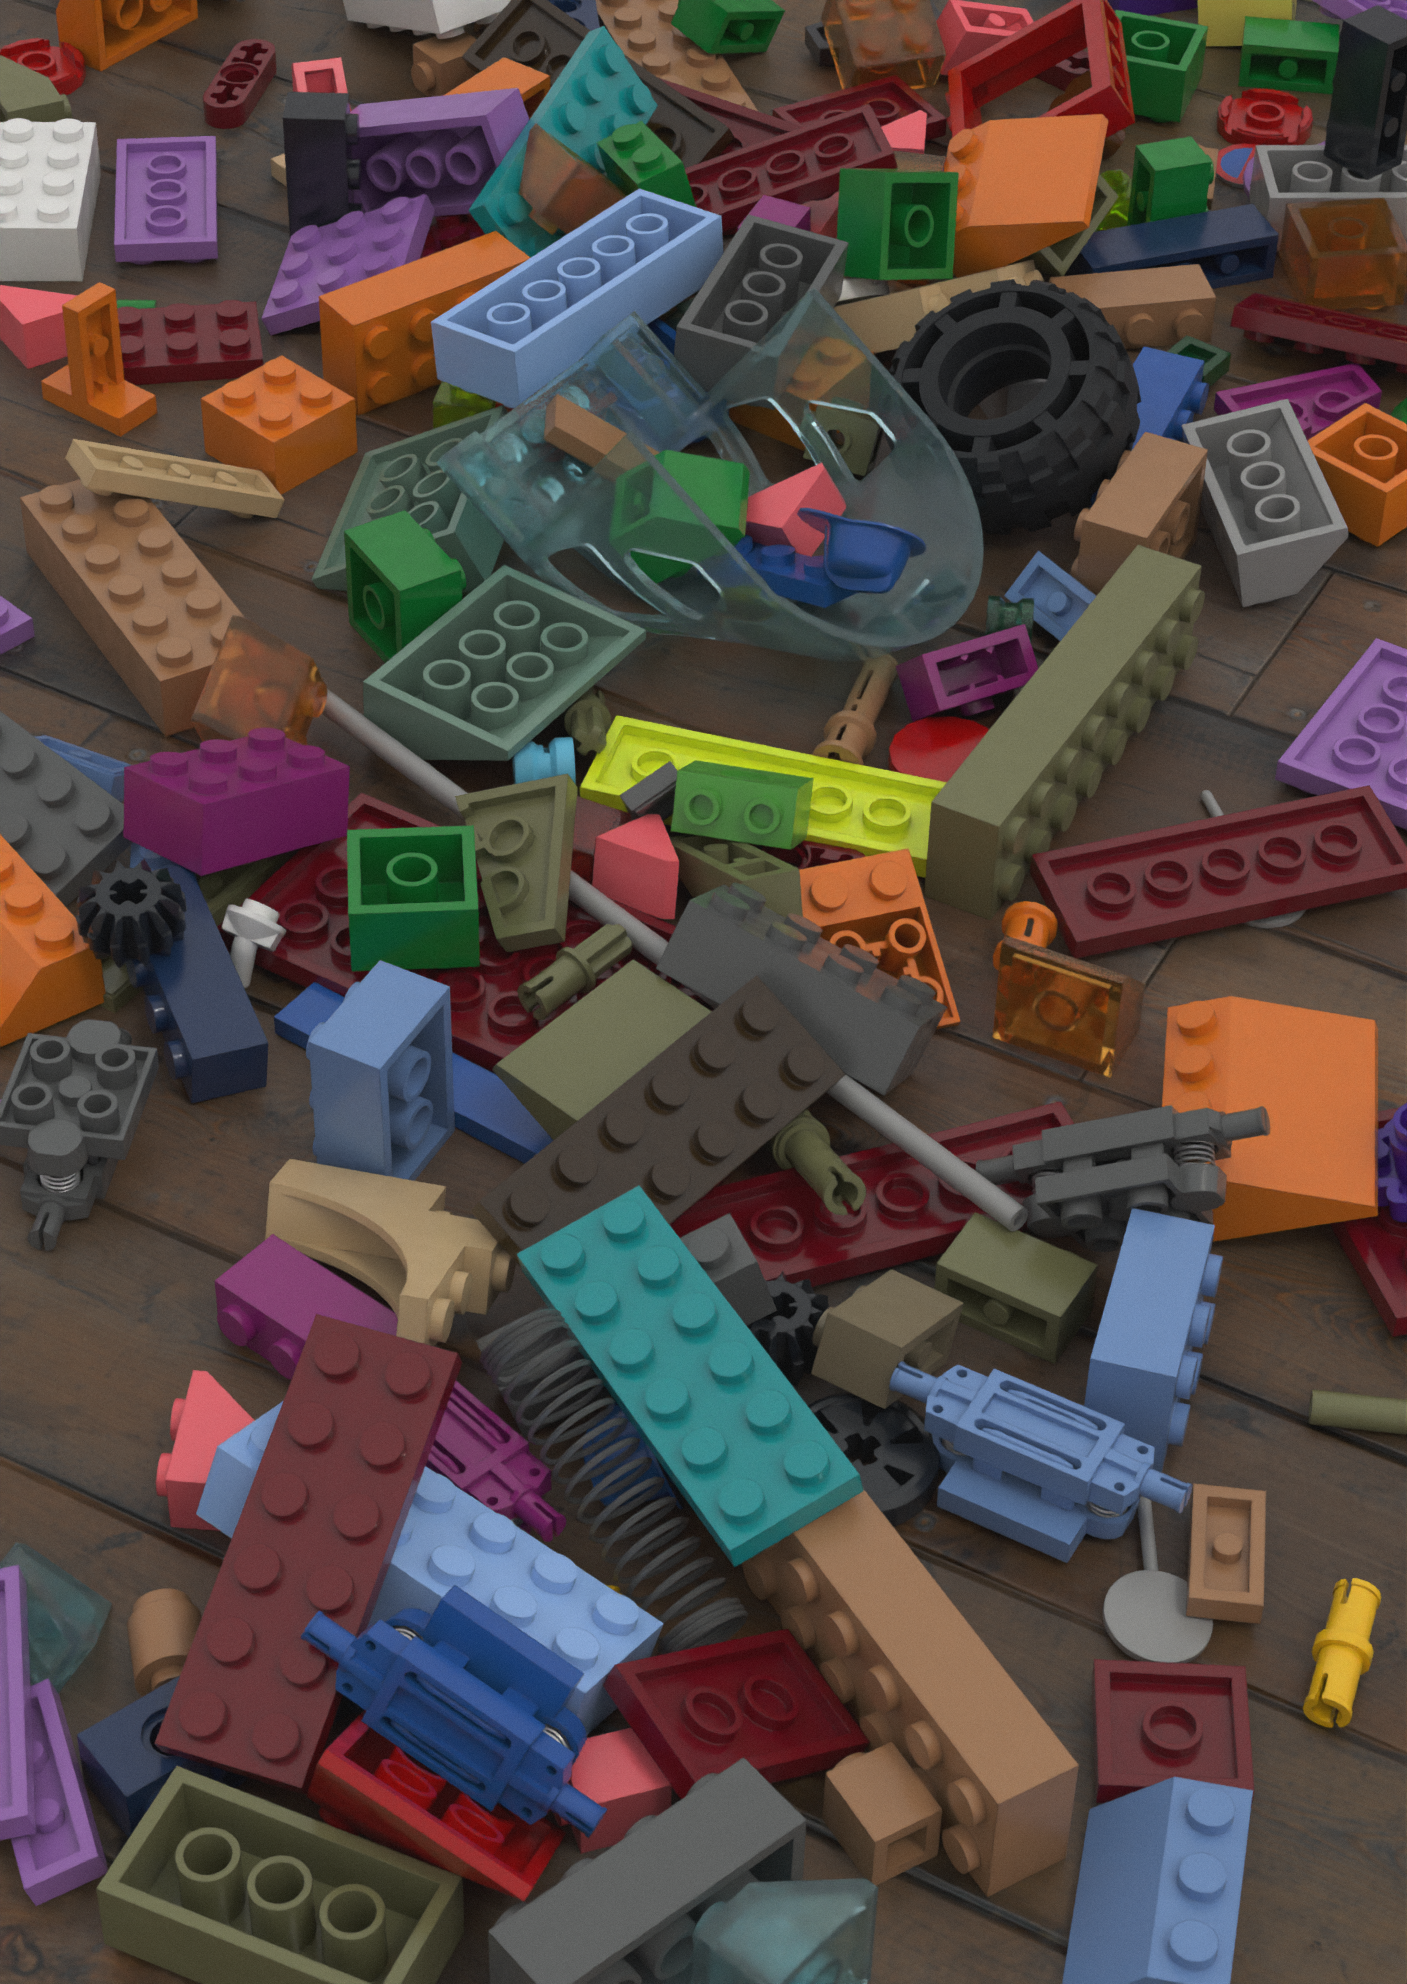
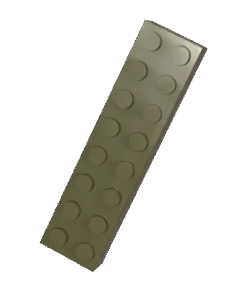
M1141 545L1136 546L931 802L924 896L987 920L993 918L1006 900L1013 901L1017 897L1025 874L1030 869L1031 856L1047 852L1055 834L1058 831L1065 832L1069 828L1080 801L1084 797L1091 798L1094 795L1105 768L1109 764L1116 765L1119 762L1130 735L1133 732L1140 733L1143 730L1157 700L1164 701L1168 697L1175 676L1180 669L1188 670L1192 665L1199 643L1198 638L1192 636L1193 627L1201 613L1205 599L1204 591L1198 590L1201 565Z

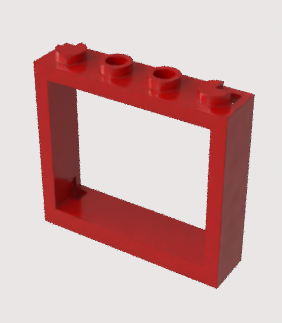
M1072 0L948 70L949 91L945 93V97L950 107L951 116L947 117V123L952 133V138L964 129H973L982 124L981 106L1085 48L1088 49L1092 87L1039 117L1103 114L1108 120L1105 139L1135 123L1122 23L1108 1Z

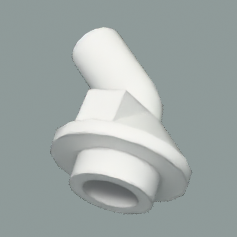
M248 898L245 899L242 907L228 905L221 927L226 933L235 937L230 957L244 988L250 985L258 947L274 952L286 933L282 926L276 924L280 913Z

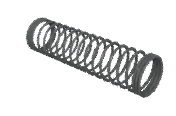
M542 1309L528 1314L494 1336L482 1350L480 1362L488 1370L487 1374L492 1376V1382L495 1385L507 1387L504 1394V1402L510 1406L518 1407L516 1421L521 1425L531 1426L528 1432V1441L534 1445H543L540 1452V1460L545 1464L555 1465L552 1472V1480L558 1484H568L565 1489L564 1500L571 1504H580L577 1509L576 1520L584 1524H592L588 1539L597 1544H604L601 1551V1560L610 1564L617 1563L614 1569L613 1580L622 1584L630 1583L627 1587L626 1597L636 1604L643 1603L640 1608L646 1611L654 1600L674 1593L702 1576L712 1567L715 1558L707 1556L700 1558L670 1576L651 1594L643 1597L632 1596L633 1590L640 1581L664 1572L687 1558L699 1548L702 1538L693 1536L675 1544L658 1555L637 1575L631 1577H621L619 1575L627 1561L650 1553L679 1535L687 1527L690 1518L683 1516L674 1518L644 1536L624 1555L619 1557L607 1556L608 1550L615 1541L636 1534L667 1515L676 1505L677 1498L668 1496L646 1506L624 1522L611 1536H595V1531L601 1522L627 1513L647 1501L662 1488L665 1478L656 1476L647 1479L619 1496L598 1516L590 1518L583 1516V1511L589 1502L609 1496L634 1482L650 1468L653 1459L649 1457L635 1459L608 1475L585 1497L573 1498L570 1496L576 1483L598 1476L628 1458L637 1450L640 1439L630 1437L611 1445L587 1462L571 1478H561L558 1476L563 1464L585 1457L618 1437L625 1430L628 1419L619 1417L596 1427L570 1446L558 1459H550L546 1456V1452L552 1444L577 1436L603 1420L613 1410L616 1400L611 1398L598 1400L568 1418L547 1439L535 1438L534 1432L539 1425L562 1418L585 1405L601 1391L604 1381L596 1378L587 1380L559 1396L535 1420L524 1419L522 1413L526 1406L545 1401L570 1388L589 1372L592 1361L586 1359L574 1361L546 1377L522 1401L511 1399V1392L514 1387L533 1382L558 1369L577 1353L580 1344L576 1340L562 1342L567 1335L569 1324L565 1322V1318L561 1316V1312L557 1309ZM572 1347L553 1364L524 1377L525 1374L546 1358L565 1348ZM584 1366L576 1375H574L565 1383L559 1385L558 1387L546 1393L536 1396L550 1383H552L565 1373L570 1372L578 1367ZM517 1373L511 1381H501L499 1377H507ZM591 1386H595L587 1395L582 1397L577 1402L571 1404L563 1410H560L556 1413L549 1415L559 1405H561L563 1402H565L575 1394ZM608 1405L591 1420L562 1434L567 1428L588 1413ZM616 1425H619L613 1432L604 1437L602 1440L596 1442L595 1444L579 1452H576L584 1444H586L588 1441H590L600 1433ZM627 1445H631L629 1448H627L623 1453L615 1457L613 1460L605 1463L604 1465L594 1470L589 1471L596 1464H598L600 1461H602L615 1451ZM639 1465H642L637 1471L632 1473L624 1480L618 1482L617 1484L605 1490H602L612 1481H614L624 1473ZM651 1485H654L650 1490L645 1492L637 1499L631 1501L623 1507L616 1509L623 1502H625L638 1492L646 1489ZM666 1505L663 1509H661L659 1512H657L650 1518L630 1528L637 1521H639L652 1511ZM678 1525L675 1529H673L672 1531H670L668 1534H666V1535L663 1536L662 1538L656 1540L655 1542L649 1544L648 1546H645L647 1543H649L651 1540H653L654 1538H656L657 1536H659V1535L662 1534L663 1532H665V1531H667V1530L673 1528L674 1526ZM689 1546L687 1549H685L684 1551H682L680 1554H678V1555L675 1556L674 1558H672V1559L668 1560L667 1562H665V1563L659 1565L660 1563H662L664 1560H666L667 1558H669L670 1556H672V1555L675 1554L676 1552H678V1551L684 1549L685 1547ZM698 1567H700L698 1570H696L695 1572H693L692 1574H690V1575L687 1576L686 1578H684V1579L680 1580L679 1582L675 1583L677 1580H679L680 1578H682L683 1576H685V1575L688 1574L689 1572H691V1571L697 1569ZM716 1577L703 1583L683 1596L664 1614L655 1618L665 1623L667 1620L692 1610L723 1589L727 1578ZM708 1590L706 1593H704V1594L701 1595L700 1597L694 1599L695 1597H697L698 1595H700V1594L703 1593L704 1591ZM728 1597L711 1603L681 1621L664 1637H658L656 1642L659 1644L657 1652L667 1654L727 1641L746 1623L749 1612L745 1611V1606L740 1604V1598Z

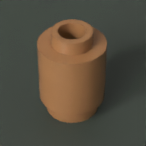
M165 1588L144 1594L134 1603L132 1614L127 1621V1635L135 1688L142 1697L180 1676L202 1619L198 1607L192 1603L186 1593L180 1590Z

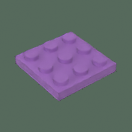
M427 194L411 199L398 197L386 203L382 208L366 213L353 211L341 217L337 222L321 227L309 225L295 232L288 243L261 318L270 336L320 321L319 296L420 259L435 212Z

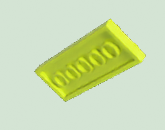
M616 715L606 735L607 744L605 749L601 753L597 752L580 786V806L629 816L620 795L669 761L672 762L677 771L697 760L814 778L806 841L854 849L863 853L866 857L909 848L916 875L926 878L931 802L947 782ZM673 814L666 818L663 823L671 826Z

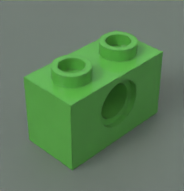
M695 760L677 771L671 831L791 850L807 838L814 778Z

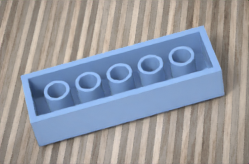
M637 189L431 321L437 379L457 386L466 392L475 393L502 403L508 408L522 410L524 407L531 405L536 399L568 380L570 376L594 360L601 358L603 354L628 337L635 335L637 331L659 316L669 312L671 308L695 292L700 291L724 253L722 216L642 189Z
M283 1401L217 1446L196 1515L231 1539ZM425 1466L367 1628L375 1624L379 1619L386 1621L400 1610L406 1608H418L433 1615L443 1596L456 1585L584 1673L565 1707L581 1720L588 1735L618 1708L603 1687L614 1665L651 1657L664 1623L638 1607L630 1598L617 1593L576 1566L568 1557L556 1553L514 1525L507 1517L494 1512L456 1487L445 1476L437 1474Z

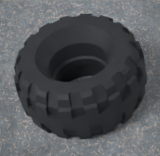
M1014 279L991 282V288L972 293L971 289H968L951 297L952 303L939 312L930 311L915 325L916 332L910 342L903 341L891 361L890 376L885 380V391L882 392L881 415L886 426L884 434L904 479L922 503H929L937 516L955 525L958 524L967 529L975 525L977 530L985 531L986 534L1000 535L1010 534L1011 528L1024 527L1029 532L1051 527V520L1068 512L1073 517L1091 505L1090 499L1099 489L1103 480H1111L1115 475L1123 452L1125 450H1132L1140 425L1137 404L1141 402L1138 381L1128 353L1114 325H1110L1107 322L1100 308L1085 297L1082 299L1074 292H1067L1053 283L1033 280L1029 286L1017 284ZM1026 380H1047L1033 400L1009 415L987 420L967 418L980 402L1006 386Z

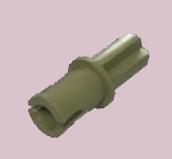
M594 686L569 706L564 716L565 729L575 742V751L583 756H586L590 750L601 753L605 749L607 744L606 735L611 727V714L605 706V697L601 690H598L594 695Z
M606 924L575 948L565 947L559 950L556 955V961L518 987V997L525 1010L529 1013L537 1005H540V1008L533 1012V1017L542 1021L577 993L586 994L592 991L599 976L631 953L633 943L627 936L626 929L620 924Z

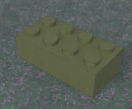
M179 1766L175 1767L96 1888L104 1944L201 1984H436L465 1933L463 1882L461 1876Z

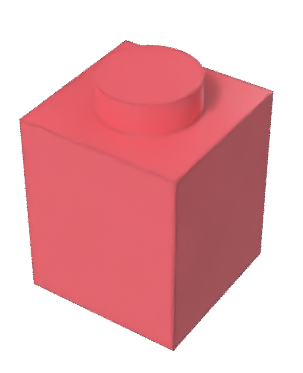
M632 1728L587 1738L572 1766V1774L568 1783L608 1810L589 1838L571 1825L581 1854L610 1847L623 1840L627 1831L637 1821L648 1815L658 1816L670 1808L672 1786ZM554 1813L555 1819L559 1826L569 1824L564 1819H562Z

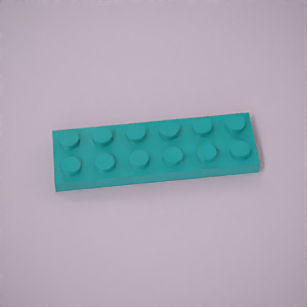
M604 26L588 32L468 210L485 234L497 231L530 258L580 227L609 183L596 142L611 136L621 126L635 124L639 121L646 125L658 107L649 89L642 83L625 58L622 49L615 43Z
M640 1186L633 1188L517 1254L525 1276L548 1308L557 1309L561 1312V1316L569 1324L568 1336L571 1340L580 1342L578 1350L586 1360L592 1361L591 1368L599 1379L604 1381L603 1385L614 1400H616V1403L734 1567L864 1491L858 1471Z

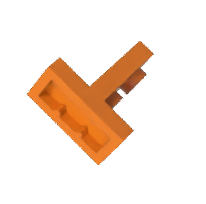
M99 282L64 303L62 311L68 364L41 381L43 399L121 437L157 414L156 395L124 380L116 289Z

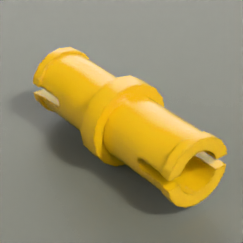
M1346 1578L1336 1582L1332 1593L1333 1601L1326 1627L1316 1634L1311 1651L1316 1666L1308 1696L1303 1704V1711L1309 1720L1324 1727H1333L1336 1708L1339 1710L1336 1719L1339 1728L1350 1723L1353 1714L1352 1706L1360 1675L1369 1670L1374 1654L1369 1638L1376 1610L1379 1608L1382 1597L1380 1591L1373 1584L1359 1578H1352L1349 1597L1346 1596L1349 1586Z

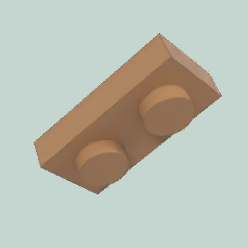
M1193 1483L1190 1501L1186 1616L1254 1624L1261 1623L1264 1607L1266 1491Z

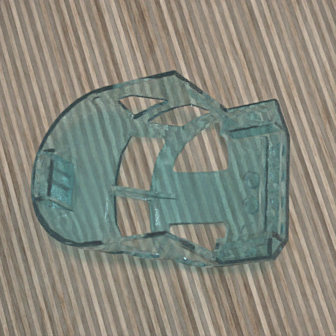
M815 287L809 290L708 393L703 390L634 311L603 334L581 359L484 432L479 434L475 430L443 454L436 462L516 554L544 582L644 628L647 633L743 643L835 662L875 659L929 641L944 633L966 612L974 599L980 583L984 554L982 525L973 491L956 455L929 417ZM556 394L627 433L594 468L545 441L546 407ZM759 400H768L792 426L809 451L815 465L823 463L846 503L847 508L841 517L852 520L880 522L902 528L921 538L927 546L926 550L922 555L909 557L899 580L889 592L884 594L858 593L826 608L778 596L644 444L658 452L665 449L680 452L696 438L708 437L713 442L722 460L744 463L750 471L749 497L775 485V483H771L765 477L753 451L728 416V408ZM809 403L871 415L894 443V449L864 479L860 481L855 479L831 437L809 410ZM573 548L603 574L662 614L648 615L610 609L575 586L549 562L548 558L560 550ZM631 551L690 563L693 567L680 577H669L656 584L631 558ZM697 569H698L703 575L697 574Z

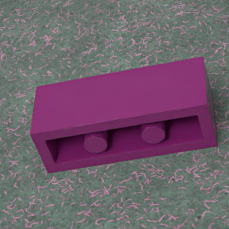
M273 1234L214 1280L218 1313L217 1322L223 1334L238 1346L246 1345L270 1361L274 1368L289 1380H292L316 1314L395 1336L397 1334L398 1318L396 1313Z

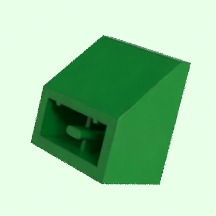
M666 449L620 474L612 535L613 542L651 587L669 577L677 578L684 575L695 563L715 552L723 553L732 549L741 538L745 537L750 471L744 463Z

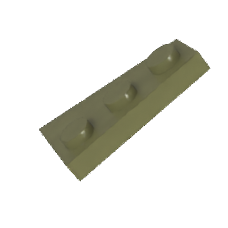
M569 774L455 796L459 812L464 817L466 826L474 825L475 855L483 880L480 883L496 939L506 952L565 942L578 790Z

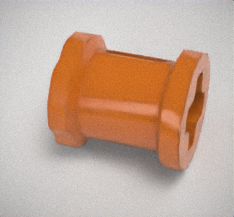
M1023 901L1014 903L1007 908L1003 915L1002 931L1005 936L1004 940L1000 941L994 950L993 966L1004 979L1010 982L1030 984L1035 980L1044 978L1048 971L1049 954L1046 949L1057 935L1058 921L1050 909L1037 902ZM1029 919H1032L1034 924L1031 936H1026L1024 934ZM1020 949L1026 950L1022 966L1017 965Z

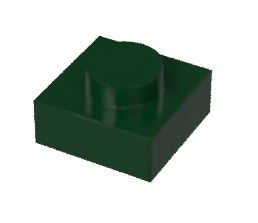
M1188 335L1167 351L1204 360L1202 382L1208 383L1209 387L1229 371L1230 352Z

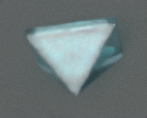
M16 1542L1 1561L0 1569L19 1565L27 1584L30 1682L34 1685L49 1679L59 1693L96 1645L112 1603L27 1544Z

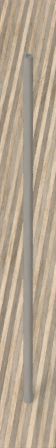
M314 682L306 688L304 692L305 702L465 821L459 812L455 796L468 794L466 791L321 683ZM571 870L568 899L604 926L606 924H620L626 929L627 936L633 943V948L658 965L669 942ZM684 985L686 988H688L690 991H692L694 994H696L698 997H700L714 1009H716L720 1005L717 1002ZM845 1075L827 1092V1094L1010 1231L1014 1232L1020 1229L1026 1222L1028 1209L848 1075Z

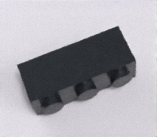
M1379 5L1343 20L1339 35L1340 45L1336 72L1332 82L1333 92L1329 119L1326 124L1327 133L1323 156L1366 180L1402 163L1407 133V20Z
M288 92L283 113V134L291 238L295 232L309 225L325 226L337 222L341 217L350 212L361 211L364 213L363 203H354V190L361 189L362 166L361 159H352V145L359 144L360 123L359 114H350L349 93Z

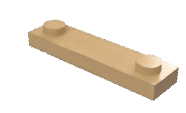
M73 439L65 457L80 477L81 484L91 492L103 496H110L113 492L227 510L242 518H252L253 515L277 518L285 501L260 470Z

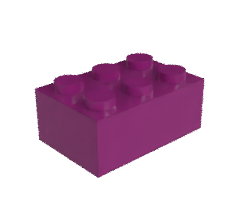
M267 727L252 729L248 732L247 737L231 741L207 740L200 743L199 749L183 753H155L150 756V761L124 767L123 837L203 876L347 836L350 766L326 756L322 748L299 744L286 738L283 731Z

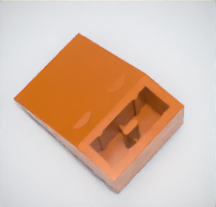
M909 848L799 870L802 914L804 918L814 922L823 930L821 938L841 949L844 944L861 948L878 959L879 963L876 968L898 980L901 975L910 976L931 987L936 993L933 999L947 1006L936 1030L960 1024L961 1020Z

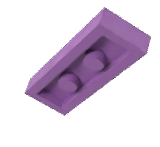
M49 1679L30 1686L36 1833L11 1838L24 1890L35 1906L105 1875L109 1870L61 1699Z

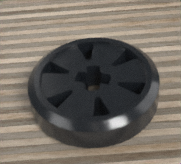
M850 1392L833 1394L808 1405L847 1458L858 1457L851 1464L860 1474L863 1489L893 1527L913 1518L928 1504L937 1486L940 1454L933 1443L932 1434L924 1431L925 1419L917 1411L899 1400L883 1409ZM868 1458L873 1460L872 1464L866 1466L862 1464Z

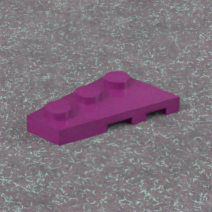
M1358 363L1218 391L1215 393L1213 410L1219 416L1288 399L1306 439L1309 440L1364 403L1379 409L1382 390Z

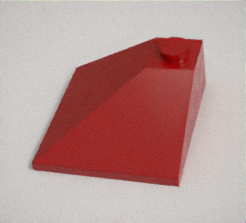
M366 1710L325 1750L317 1763L307 1797L321 1806L319 1815L327 1824L359 1836L361 1833L376 1843L519 1900H526L566 1832L545 1818H541L530 1825L500 1803L491 1812L364 1724L361 1720Z

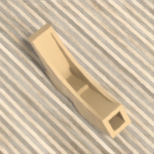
M1032 259L835 306L818 336L830 334L835 337L845 338L853 344L874 353L899 348L903 341L910 342L916 332L915 325L930 311L937 313L951 304L950 298L968 289H971L972 293L991 288L990 283L1014 279L1017 284L1029 286L1033 280L1044 281L1040 271L1035 269L1034 260Z
M289 1159L269 1182L265 1240L273 1234L304 1255L343 1270L374 1289L396 1313L398 1318L396 1336L434 1347L437 1342L445 1343L449 1337L454 1316L456 1314L464 1315L466 1311L486 1315L500 1292L508 1293L510 1291L516 1269V1262L479 1220L455 1216L452 1212L444 1211L446 1186Z

